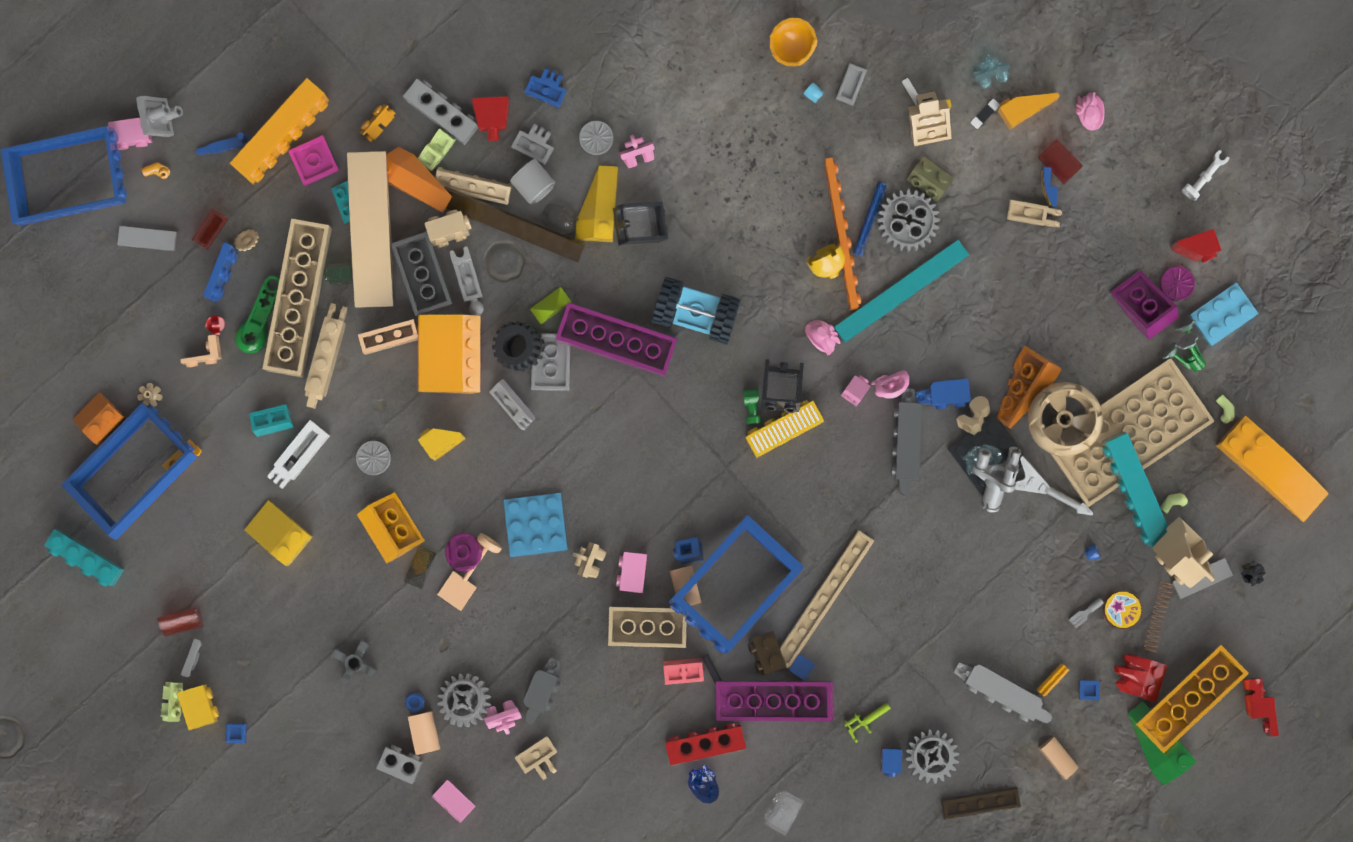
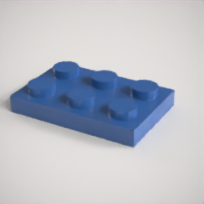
M225 242L203 294L205 298L215 303L223 298L225 292L223 287L225 282L230 280L232 274L230 269L232 264H236L239 256L237 254L238 250Z

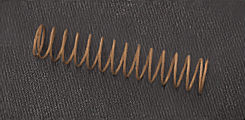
M1160 582L1161 584H1164V585H1166V586H1158V587H1159L1160 589H1163V588H1161V587H1167V586H1169L1168 588H1173V587H1171V586H1174V585L1169 584V583H1165V582ZM1143 648L1148 651L1157 652L1156 650H1153L1151 648Z

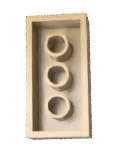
M609 607L608 646L686 648V617L681 613H676L672 608Z

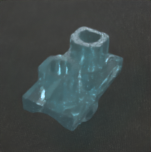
M987 55L984 56L985 62L979 64L980 69H986L973 73L974 79L978 81L981 88L986 89L992 86L991 76L996 75L998 83L1008 81L1010 66L1005 62L997 64L999 63L998 58L991 59Z

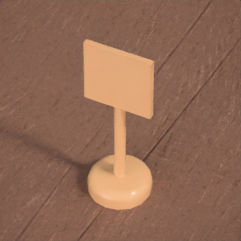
M482 533L478 535L477 540L484 547L482 558L487 550L493 553L501 551V545ZM475 568L467 571L464 577L453 571L437 595L461 611L477 588L467 581Z

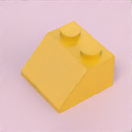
M428 428L420 434L421 438L418 441L430 458L436 461L466 438L459 432L434 428L430 430Z
M201 685L177 693L188 730L218 722L219 712L217 707L213 706L211 700L213 693L210 687L207 688V685Z

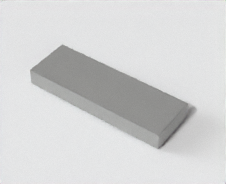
M119 226L117 245L175 251L177 232Z
M1222 558L1209 564L1215 579L1213 582L1205 576L1193 587L1189 588L1185 583L1180 585L1177 580L1172 581L1179 599L1233 576L1226 559Z

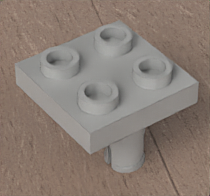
M137 97V108L143 135L173 136L174 131L171 120L183 116L182 108L180 106L170 108L166 98Z

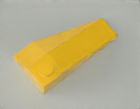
M598 167L576 220L575 240L613 242L615 223L613 208L616 207L618 167Z

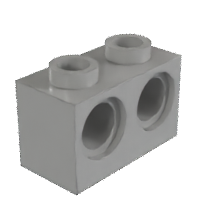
M391 745V747H385L376 769L413 784L423 761L419 760L420 756L411 752L407 755L402 753V748ZM389 754L396 756L397 761L394 765H390L387 762ZM406 762L414 764L413 772L409 773L405 770Z

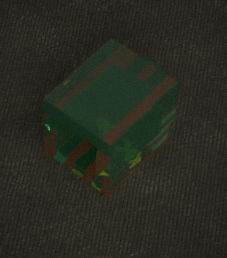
M350 262L327 265V270L324 271L325 281L329 282L331 286L353 284V269Z

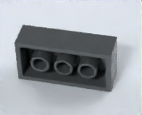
M424 232L392 243L391 246L415 316L418 318V315H430L453 307L447 284L428 233Z

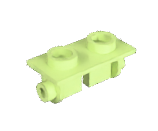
M165 682V685H163L162 699H167L168 703H162L160 716L162 721H180L182 711L177 693L183 691V683Z

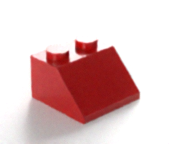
M1214 229L1179 240L1170 246L1172 251L1195 262L1201 260L1202 263L1213 260V258L1217 257V253L1221 251Z

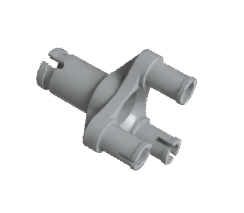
M1010 447L1007 460L997 465H988L991 456L990 450L984 448L979 450L977 462L974 463L972 471L985 481L986 488L981 507L983 509L986 508L988 503V512H998L1004 492L1010 493L1014 491L1021 449Z

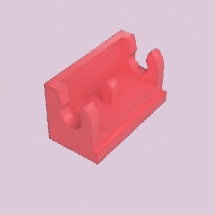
M702 658L663 661L665 685L704 681Z

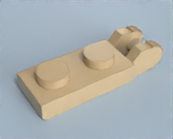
M1010 200L1006 219L1040 226L1059 227L1060 222L1046 220L1047 214L1061 216L1062 211L1048 208V206Z

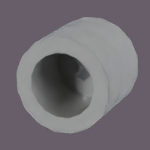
M536 159L527 163L510 179L512 185L529 204L537 203L553 189L555 184L554 179Z

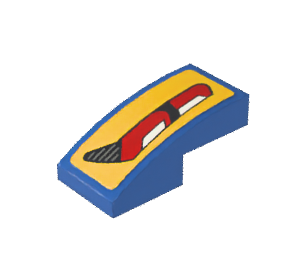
M1043 167L1041 170V183L1044 197L1048 206L1054 209L1057 206L1058 187L1050 186L1051 167Z

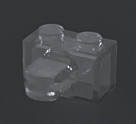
M783 789L781 793H776L772 801L775 805L772 810H767L763 819L766 820V826L786 836L804 800Z

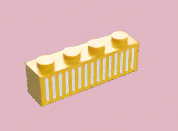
M806 400L800 404L799 412H783L781 414L782 418L776 421L772 418L764 423L765 427L759 430L756 427L748 431V436L745 439L755 458L823 423L824 419L814 401L809 403Z

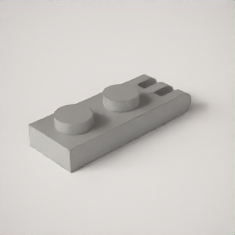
M504 379L499 381L490 391V394L521 430H525L535 420L532 412Z

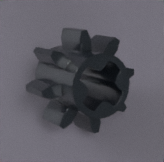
M1252 561L1242 566L1244 571L1241 575L1245 583H1251V586H1254L1264 581L1263 576L1266 572L1262 564H1256L1255 561Z

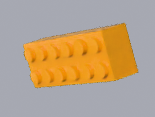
M306 78L230 164L252 184L260 182L265 176L264 172L268 168L274 167L277 163L276 159L289 150V145L293 140L296 141L303 134L302 130L306 126L309 127L315 121V116L319 111L323 112L327 108L329 99L324 92Z

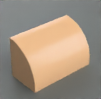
M692 565L670 571L675 594L693 576ZM697 583L683 597L690 606L701 603Z
M433 712L409 716L408 721L415 754L419 755L439 750L440 744Z
M1054 736L1039 747L1040 751L1063 779L1067 780L1078 769V765Z

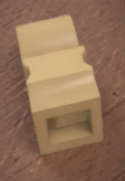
M983 396L975 397L969 404L973 417L961 415L956 419L959 428L973 435L981 431L982 424L984 423L983 418L987 417L990 413L989 402Z

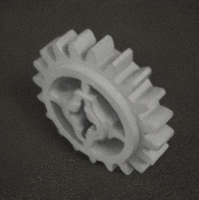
M459 674V679L452 676V683L445 681L447 688H440L444 694H440L438 697L443 699V701L437 704L444 708L439 712L442 714L446 713L444 719H451L450 724L454 725L457 722V727H462L464 723L465 727H470V721L472 724L477 725L476 718L484 720L481 714H488L485 706H491L490 703L486 702L491 696L485 695L489 688H482L485 682H478L479 677L474 676L472 678L471 674H467L464 677L463 674ZM463 685H470L472 687L467 691L459 690V687ZM476 694L478 696L477 706L475 705ZM452 695L454 697L453 707L451 706ZM461 696L466 697L465 701L468 705L463 704ZM465 709L470 712V714L466 716H459L457 714L459 711Z
M929 729L927 736L921 731L920 739L914 736L916 743H908L912 749L906 750L907 753L911 754V756L905 758V760L911 761L907 767H914L911 774L919 773L918 780L925 776L926 783H929L930 778H932L936 784L939 777L944 782V775L951 777L949 770L956 771V768L952 765L959 763V761L954 759L959 753L953 752L957 745H950L953 741L952 738L945 740L946 733H943L940 737L939 730H936L935 734L932 735V731ZM936 741L935 745L931 748L921 746L925 742ZM943 745L947 750V761L941 756ZM935 751V756L937 757V759H932L931 761H929L930 757L928 756V754L934 753ZM917 752L924 758L922 768L917 761ZM934 765H941L943 767L939 771L928 772Z

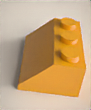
M395 492L368 505L357 514L386 563L402 556L425 541Z

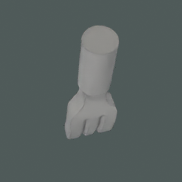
M1099 597L1086 610L1078 611L1068 620L1077 628L1087 620L1089 613H1093L1104 602Z

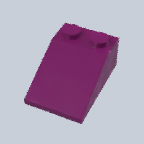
M1141 270L1110 292L1135 327L1148 340L1179 318L1177 306Z

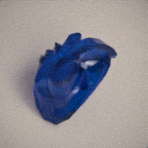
M702 764V769H692L688 773V785L697 799L703 803L711 804L719 796V787L716 782V775L706 765Z

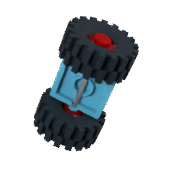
M665 277L656 303L652 323L671 328L673 323L709 334V340L728 345L741 299L726 294L718 297L685 287L683 281Z

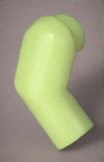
M1222 394L1216 402L1224 410L1221 421L1228 424L1235 418L1234 406Z
M1182 493L1168 495L1160 509L1163 513L1167 514L1173 505L1185 506L1188 499Z

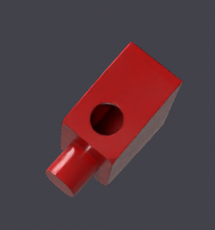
M509 97L472 98L480 132L487 131V139L490 142L499 141V131L507 130L510 106Z

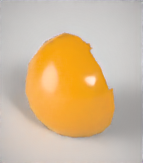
M788 18L781 21L774 27L770 35L772 56L777 62L785 66H800L804 64L817 46L818 40L815 30L807 21L800 18Z

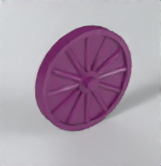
M1179 266L1172 267L1162 275L1160 287L1170 300L1182 301L1193 293L1195 279L1188 269Z

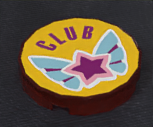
M1117 591L1106 598L1103 605L1104 617L1111 626L1118 629H1128L1140 620L1142 605L1133 593Z

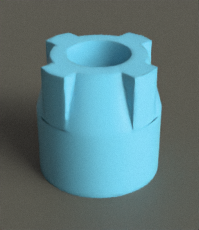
M812 83L803 94L816 103L824 92L815 83Z

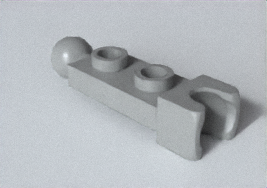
M465 246L462 257H457L454 251H450V256L464 302L470 301L469 312L472 315L479 316L483 313L484 306L478 299L482 298L483 295L469 248Z

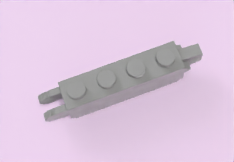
M960 662L956 665L953 673L964 680L963 683L967 685L966 689L975 694L977 691L984 694V699L991 703H994V701L1001 704L1000 708L1009 713L1011 710L1018 713L1017 717L1025 722H1028V720L1034 721L1035 719L1043 723L1052 721L1051 714L1041 708L1043 703L1039 697L977 664L970 667Z

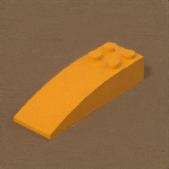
M1247 416L1241 417L1216 445L1217 448L1302 522L1311 515L1329 494L1289 453Z
M1220 645L1136 725L1165 753L1249 673Z

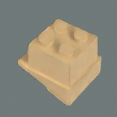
M1178 517L1166 528L1168 532L1152 547L1157 554L1154 557L1161 565L1166 564L1164 569L1171 576L1175 574L1174 578L1180 585L1185 583L1191 588L1205 576L1213 582L1215 579L1208 562L1213 553L1207 549L1204 540Z

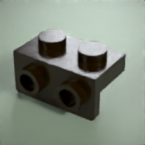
M774 631L749 639L748 649L751 655L754 654L756 662H754L758 673H761L763 676L786 667Z

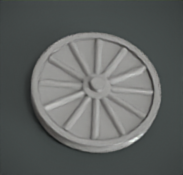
M591 121L581 129L579 141L587 153L601 155L611 148L613 132L606 123Z
M368 441L361 445L357 451V465L361 471L368 475H379L386 471L390 465V451L381 442Z

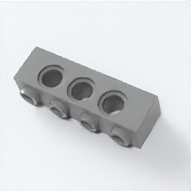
M416 79L404 94L403 98L405 101L465 146L478 129L477 120L470 114L464 115L461 112L462 109L454 102L452 105L446 101L447 97L441 92L435 93L431 90L432 86L425 80L421 82ZM426 95L432 97L429 103H423L422 99ZM440 107L447 108L446 113L443 115H439L437 110ZM455 118L462 119V123L459 126L452 125V121Z

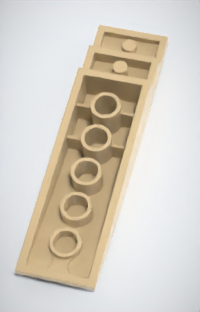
M386 151L347 152L355 308L393 306V255Z

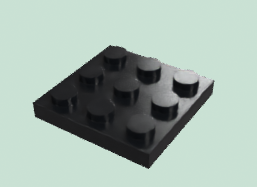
M994 415L982 424L981 431L975 435L969 433L947 450L982 496L986 488L985 481L972 471L974 463L977 462L979 450L983 448L990 450L991 456L988 465H997L1004 463L1007 460L1009 448L1017 447V445ZM1019 457V461H1018V465H1019V468H1018V469H1020V468L1022 467V463H1021L1020 457Z

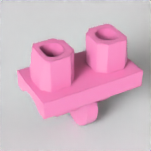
M630 135L631 141L624 143L626 148L632 146L633 148L619 152L621 159L624 160L628 168L637 166L635 156L642 154L644 162L654 160L653 143L650 141L641 144L644 142L643 138L635 139L634 135Z
M512 700L503 703L504 712L501 713L497 712L495 706L486 708L488 714H486L484 720L489 729L496 727L497 732L504 730L506 735L510 734L509 728L516 726L514 721L522 718L519 709Z

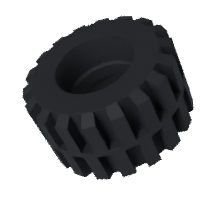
M519 321L515 323L508 322V326L502 325V330H497L496 332L498 334L497 338L493 337L495 345H492V349L496 350L493 354L494 357L498 358L497 361L503 364L504 367L515 371L530 370L532 365L536 366L538 364L537 360H541L543 357L540 355L541 352L545 350L542 347V344L545 343L540 338L542 337L541 333L537 332L535 327ZM523 336L526 341L525 351L520 356L514 357L511 352V344L515 338Z

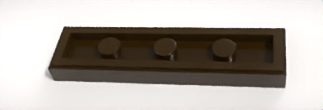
M1017 787L941 800L944 820L1021 807Z

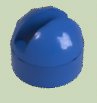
M1095 544L1086 548L1085 555L1088 560L1101 558Z

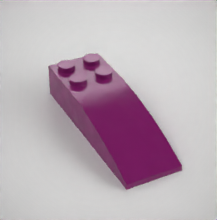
M834 681L716 682V721L831 722L835 720Z

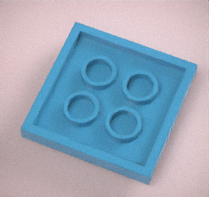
M561 493L503 500L510 557L568 550Z

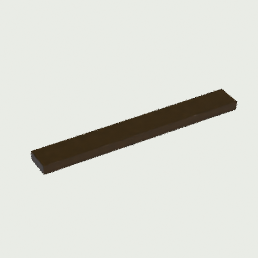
M444 187L452 196L446 209L461 211L464 216L467 215L468 218L575 262L580 261L585 247L584 243L456 190Z

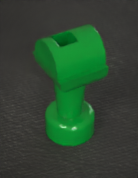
M758 388L743 389L744 406L748 407L749 416L746 417V424L761 423V416L757 415L759 390Z

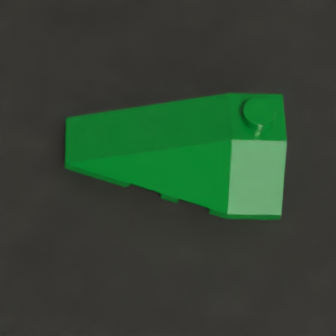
M1141 701L1128 712V716L1139 739L1150 771L1164 786L1182 775L1197 761L1179 740L1163 753L1136 725L1151 711Z

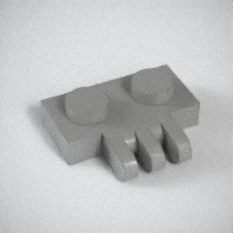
M537 124L533 125L529 134L520 130L511 148L546 165L554 150L553 147L546 144L552 132L547 131L545 137H543L545 129L541 127L539 132L536 133Z

